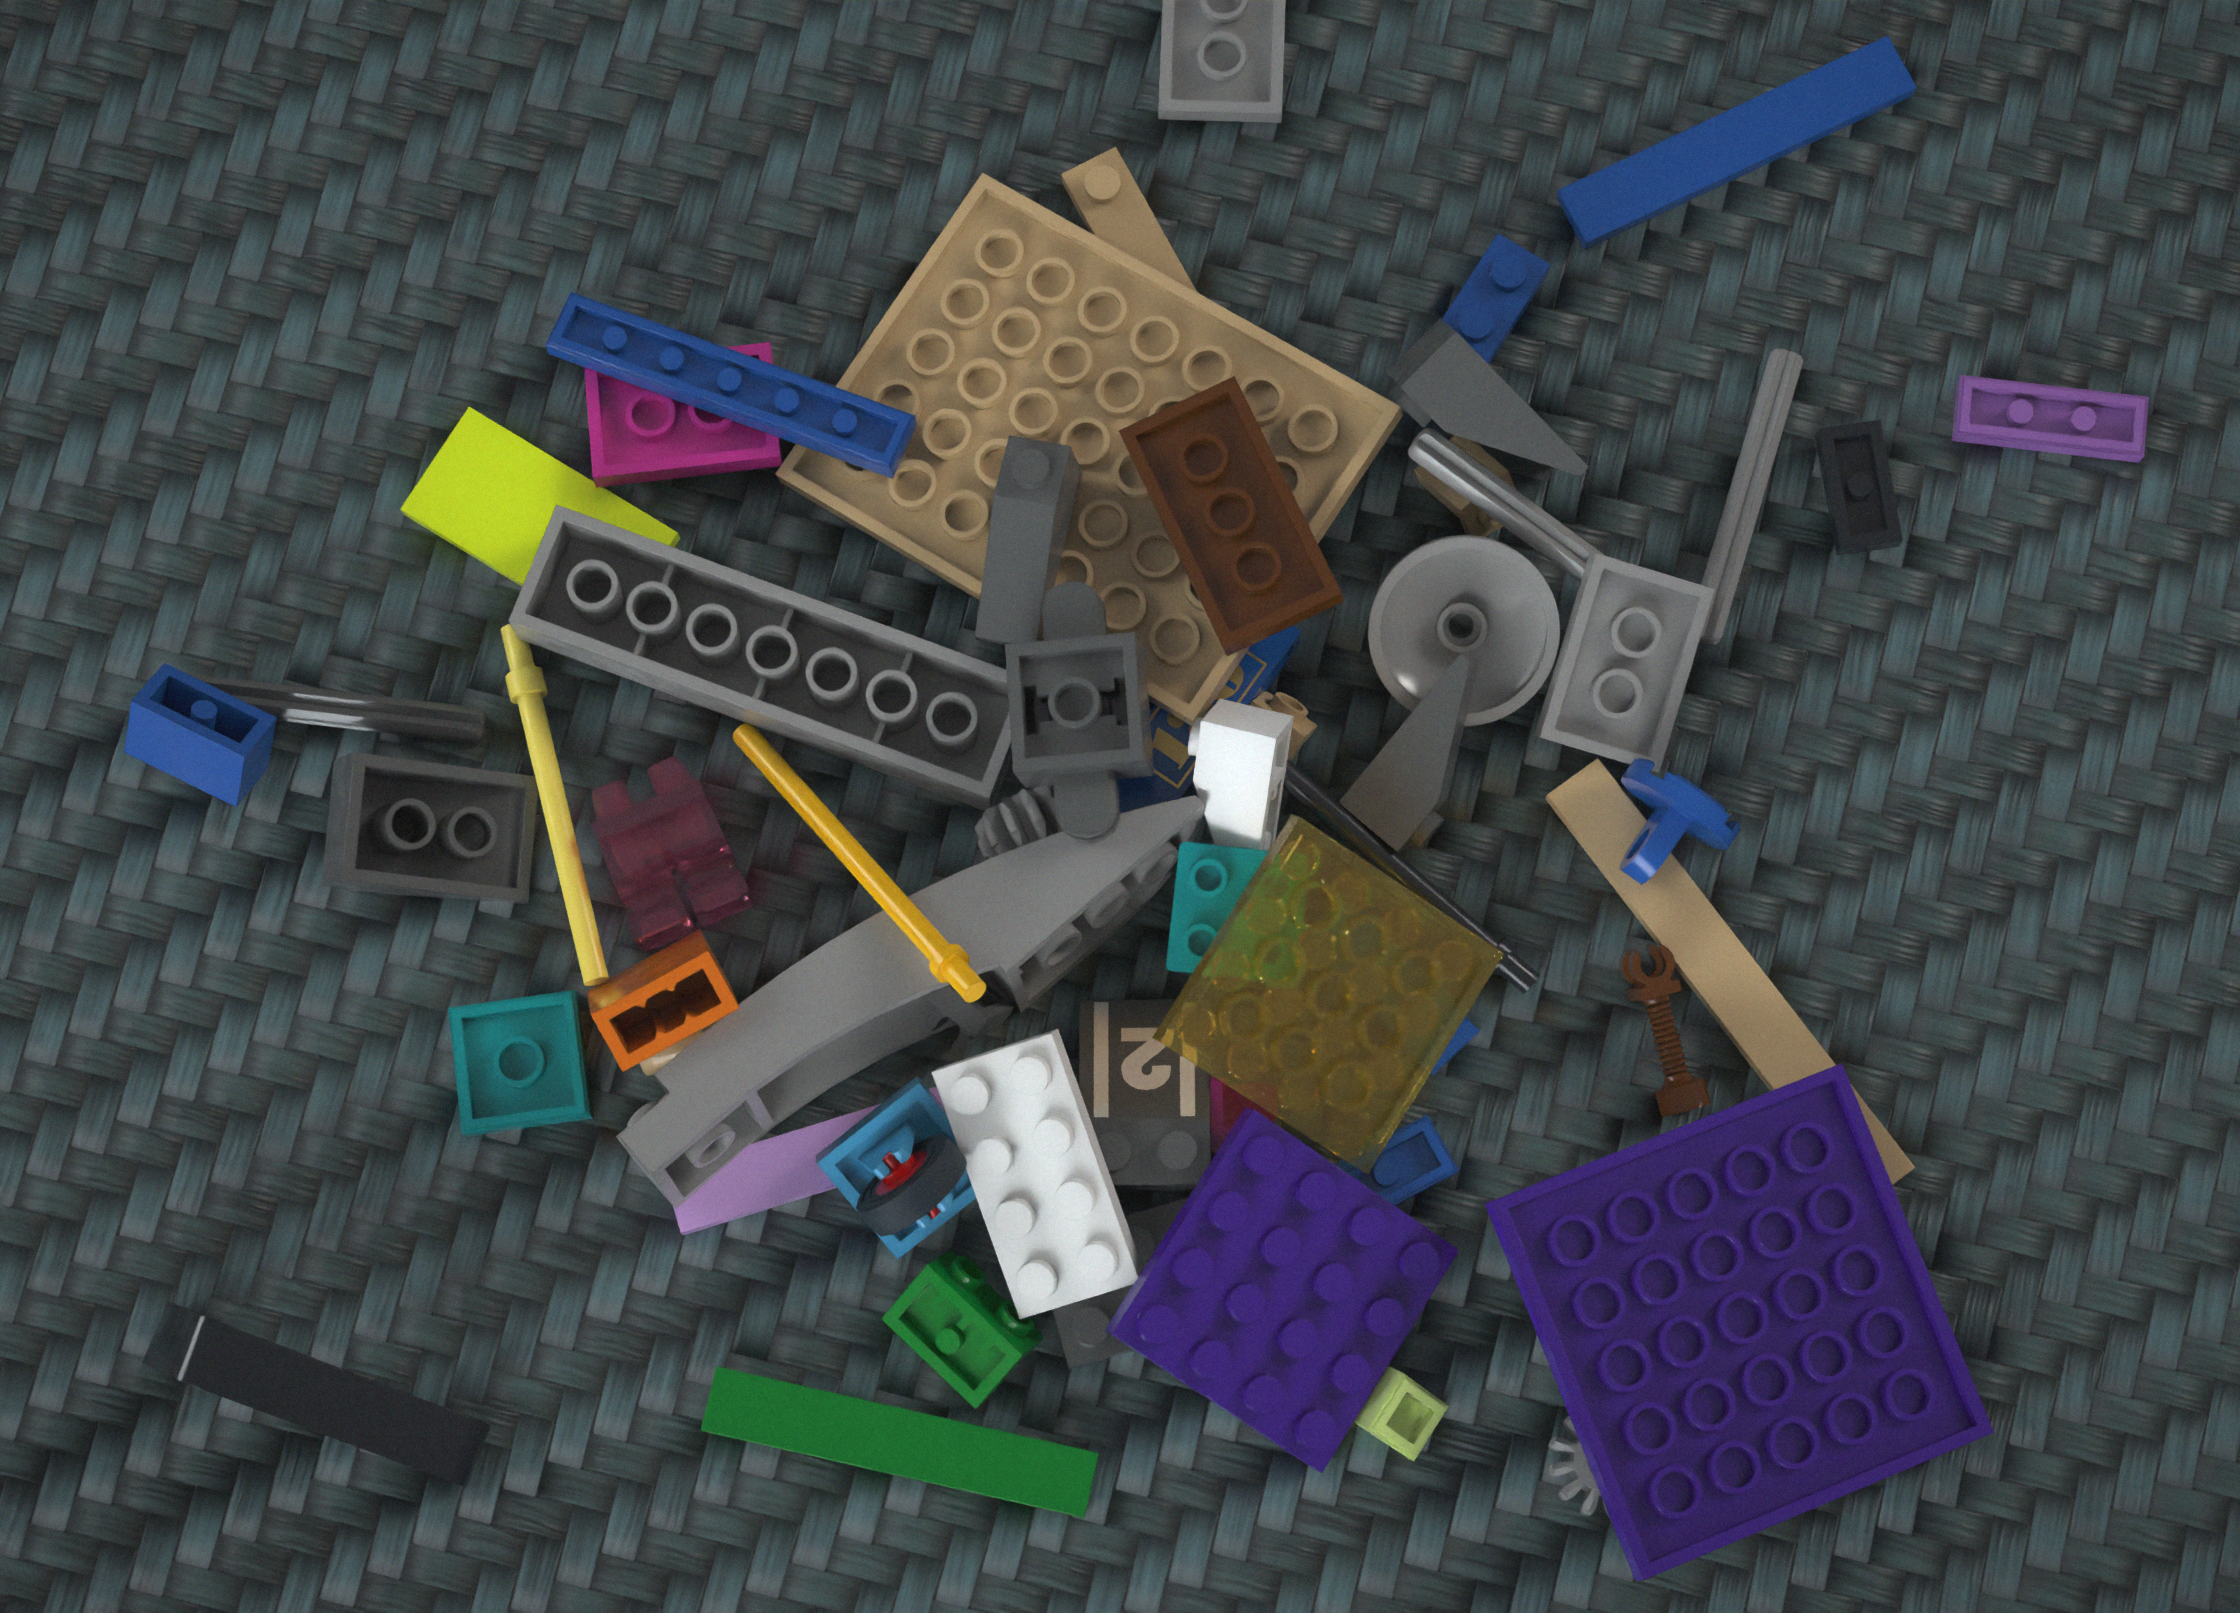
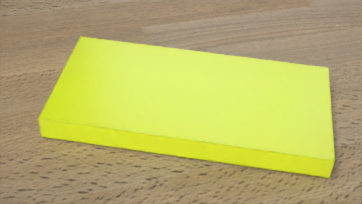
M468 407L400 508L402 513L408 518L520 586H523L556 504L674 548L680 540V536L675 530L603 487L596 488L592 480L471 407Z

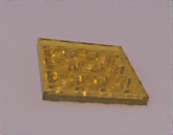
M1291 815L1152 1038L1368 1175L1504 953L1301 817Z

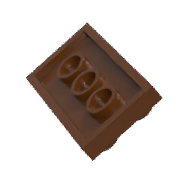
M1235 376L1119 430L1122 441L1226 656L1234 654L1344 602L1342 592Z

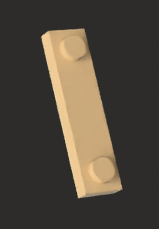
M1116 147L1061 174L1062 184L1090 233L1197 292Z

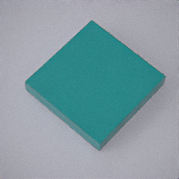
M576 990L448 1008L462 1135L469 1137L593 1119L579 995Z

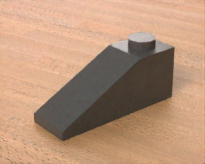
M1010 435L1008 437L992 506L975 637L979 641L1005 645L1035 642L1042 639V604L1047 592L1055 586L1082 477V471L1071 446Z
M1460 653L1339 801L1344 808L1397 852L1407 849L1411 843L1421 849L1445 820L1437 812L1448 799L1479 661L1470 653Z

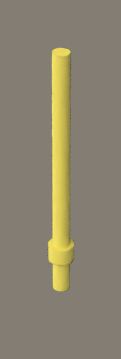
M507 624L500 631L510 672L505 676L510 701L513 704H518L583 982L585 986H595L607 982L609 975L543 698L548 694L542 668L534 664L530 643L518 639L512 626Z

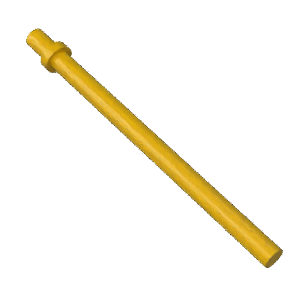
M744 723L740 725L733 733V741L930 961L929 970L933 976L941 983L949 982L966 1002L971 1003L978 1000L984 994L986 984L969 966L970 957L959 944H949L762 734L751 724Z

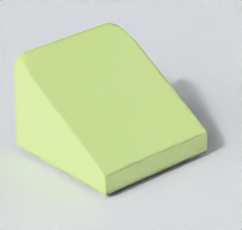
M1388 1366L1354 1420V1423L1408 1459L1415 1461L1449 1406L1403 1372Z

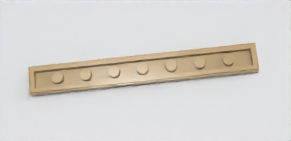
M1598 758L1547 794L1545 800L1656 944L1660 943L1672 952L1676 970L1770 1091L1836 1066L1672 853L1669 854L1657 872L1642 885L1619 869L1624 855L1647 821ZM1853 1088L1893 1185L1912 1171L1915 1166Z

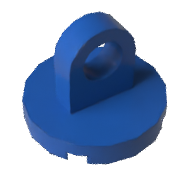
M1638 758L1633 760L1620 781L1633 796L1652 810L1653 813L1627 850L1619 869L1639 884L1646 883L1667 859L1684 832L1713 848L1727 851L1741 828L1738 821L1731 820L1727 822L1730 815L1725 812L1726 808L1706 792L1676 773L1673 775L1667 772L1663 779L1650 774L1655 766L1654 762Z

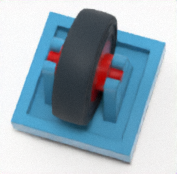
M918 1076L815 1155L818 1166L897 1259L976 1199L966 1170L967 1161L958 1148L945 1108Z

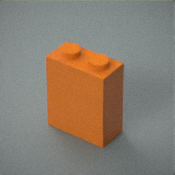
M700 929L609 978L607 982L587 990L590 1014L622 1072L740 1008L731 984Z

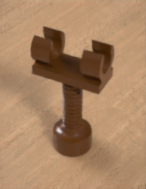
M1658 943L1656 947L1650 944L1646 945L1649 957L1653 962V969L1648 976L1641 969V958L1638 949H1634L1631 955L1629 950L1623 952L1619 962V969L1623 978L1633 985V988L1626 990L1629 1001H1642L1644 1006H1648L1646 1008V1012L1649 1013L1647 1017L1651 1019L1649 1024L1653 1025L1651 1031H1654L1652 1035L1656 1038L1654 1043L1658 1044L1656 1050L1660 1051L1657 1054L1661 1056L1659 1061L1663 1063L1661 1068L1665 1069L1662 1072L1663 1075H1666L1663 1086L1654 1092L1660 1115L1669 1116L1711 1104L1705 1079L1695 1078L1689 1071H1686L1688 1066L1685 1065L1684 1052H1681L1683 1047L1679 1046L1681 1040L1678 1039L1680 1036L1676 1033L1678 1031L1677 1027H1674L1676 1021H1673L1674 1015L1671 1014L1673 1010L1669 1008L1671 1003L1667 1002L1671 993L1682 990L1679 979H1671L1675 969V960L1672 952L1666 946Z

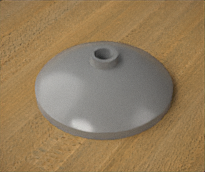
M1456 535L1436 539L1417 547L1402 557L1390 569L1379 585L1372 601L1368 619L1369 650L1377 674L1390 694L1411 712L1414 711L1460 653H1470L1479 661L1464 726L1482 725L1496 721L1515 712L1526 704L1542 687L1549 676L1557 656L1560 641V621L1556 601L1549 585L1539 570L1529 559L1512 547L1497 540L1473 535ZM1457 614L1470 616L1472 618L1470 630L1461 635L1452 633L1449 630V622L1453 616Z

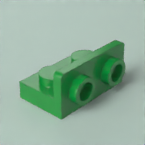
M948 1250L927 1264L881 1318L975 1409L989 1398L1023 1357L1034 1350L1043 1340V1336L1034 1328L1031 1316L1019 1319L1014 1302L1005 1300L986 1282L983 1270L971 1259L965 1256H958L952 1250Z

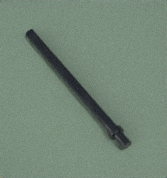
M1217 699V700L1214 702V704L1209 708V710L1205 713V715L1211 710V708L1216 704V702H1217L1219 699ZM1287 759L1284 790L1482 958L1480 966L1489 974L1496 970L1522 994L1532 987L1540 974L1512 951L1515 944L1505 936L1501 940L1495 937L1294 763Z

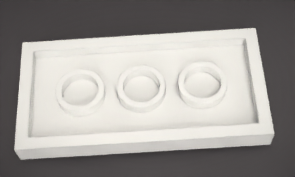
M1055 1029L934 1070L932 1072L958 1148L967 1161L966 1170L1019 1319L1133 1285L1141 1274L1143 1266L1059 1030Z

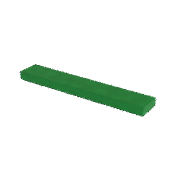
M718 1366L715 1369L701 1426V1431L1084 1519L1099 1458V1453Z

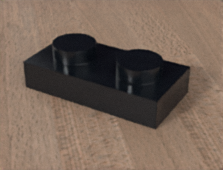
M1881 420L1818 428L1815 440L1836 555L1899 547L1903 538Z

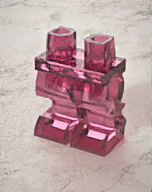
M677 756L656 763L647 770L657 796L634 805L623 780L611 782L591 792L598 820L591 825L600 843L615 888L623 904L631 908L633 912L632 915L627 916L633 939L643 953L697 931L686 903L682 900L680 894L678 895L677 881L671 871L674 868H678L683 880L689 883L691 887L687 894L694 913L703 928L757 905L740 870H736L734 866L736 861L735 855L712 809L706 792L699 779H692Z

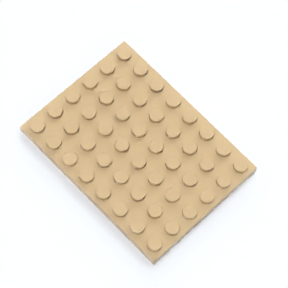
M982 173L835 386L916 416L917 426L893 479L795 444L775 475L780 483L980 600L994 493L1009 435L1071 446L1082 471V477L1055 586L1068 581L1082 582L1096 591L1106 608L1107 634L1135 631L1145 648L1149 701L1193 726L1196 718H1203L1250 646L1226 656L1122 441L1119 430L1235 376L1318 544L1403 414L1401 406Z

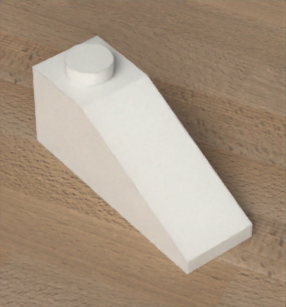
M1219 699L1204 718H1196L1189 737L1188 754L1196 757L1193 782L1198 797L1204 804V814L1214 844L1274 851L1294 716Z

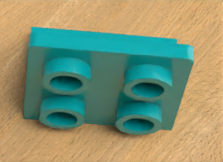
M1189 841L1182 842L1178 852L1166 961L1167 969L1175 972L1295 985L1309 851L1284 848L1283 852Z

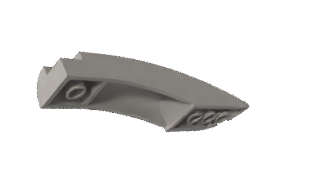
M1194 795L1121 813L1115 832L1106 839L1094 843L1080 842L1068 836L1065 831H1062L962 870L908 896V898L949 944H959L970 957L969 966L988 986L1013 1005L1021 1014L1124 926L1172 875L1169 870L1178 859L1179 851L1176 847L1179 848L1180 844L1184 841L1193 842L1196 838L1203 820L1204 804ZM882 910L827 942L783 971L739 1004V1009L717 1021L658 1070L654 1075L666 1095L660 1100L651 1101L638 1109L628 1121L627 1127L616 1137L659 1191L677 1209L748 1145L759 1141L776 1125L829 1088L887 1055L946 1028L957 1025L949 1017L947 1022L936 1030L931 1031L926 1027L929 1014L937 1008L926 998L927 995L934 990L950 985V983H941L933 976L929 970L930 961L892 918Z

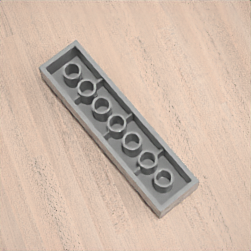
M557 504L508 620L518 639L984 811L987 808L993 807L1012 759L1006 669Z

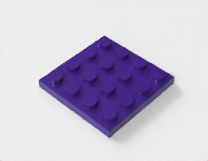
M1245 1107L1108 1324L1105 1332L1295 1458L1322 1473L1459 1252V1249L1256 1110Z

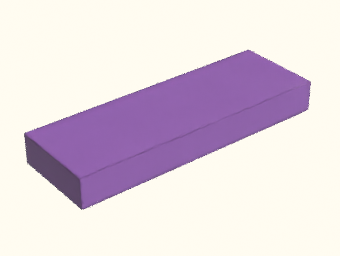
M1960 375L1956 385L1951 441L2140 463L2144 458L2149 397Z

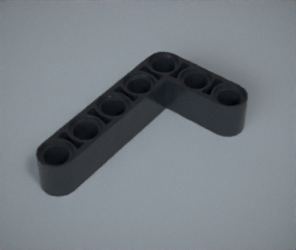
M169 1301L165 1306L142 1361L143 1364L191 1386L463 1487H467L491 1427L490 1424L242 1331Z

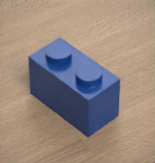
M163 663L131 701L124 752L237 807L268 769L277 717Z

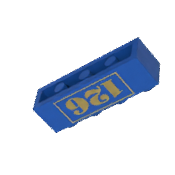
M1291 626L1251 645L1215 701L1217 699H1224L1250 705L1255 698L1264 691H1267L1299 647L1301 630ZM1150 701L1154 776L1118 779L1120 814L1150 805L1189 797L1196 791L1193 782L1196 757L1188 754V742L1192 726Z

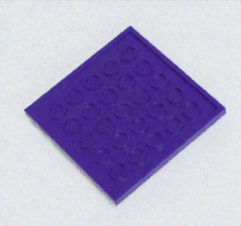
M1842 1063L1485 1203L1635 1581L1648 1579L1994 1433Z

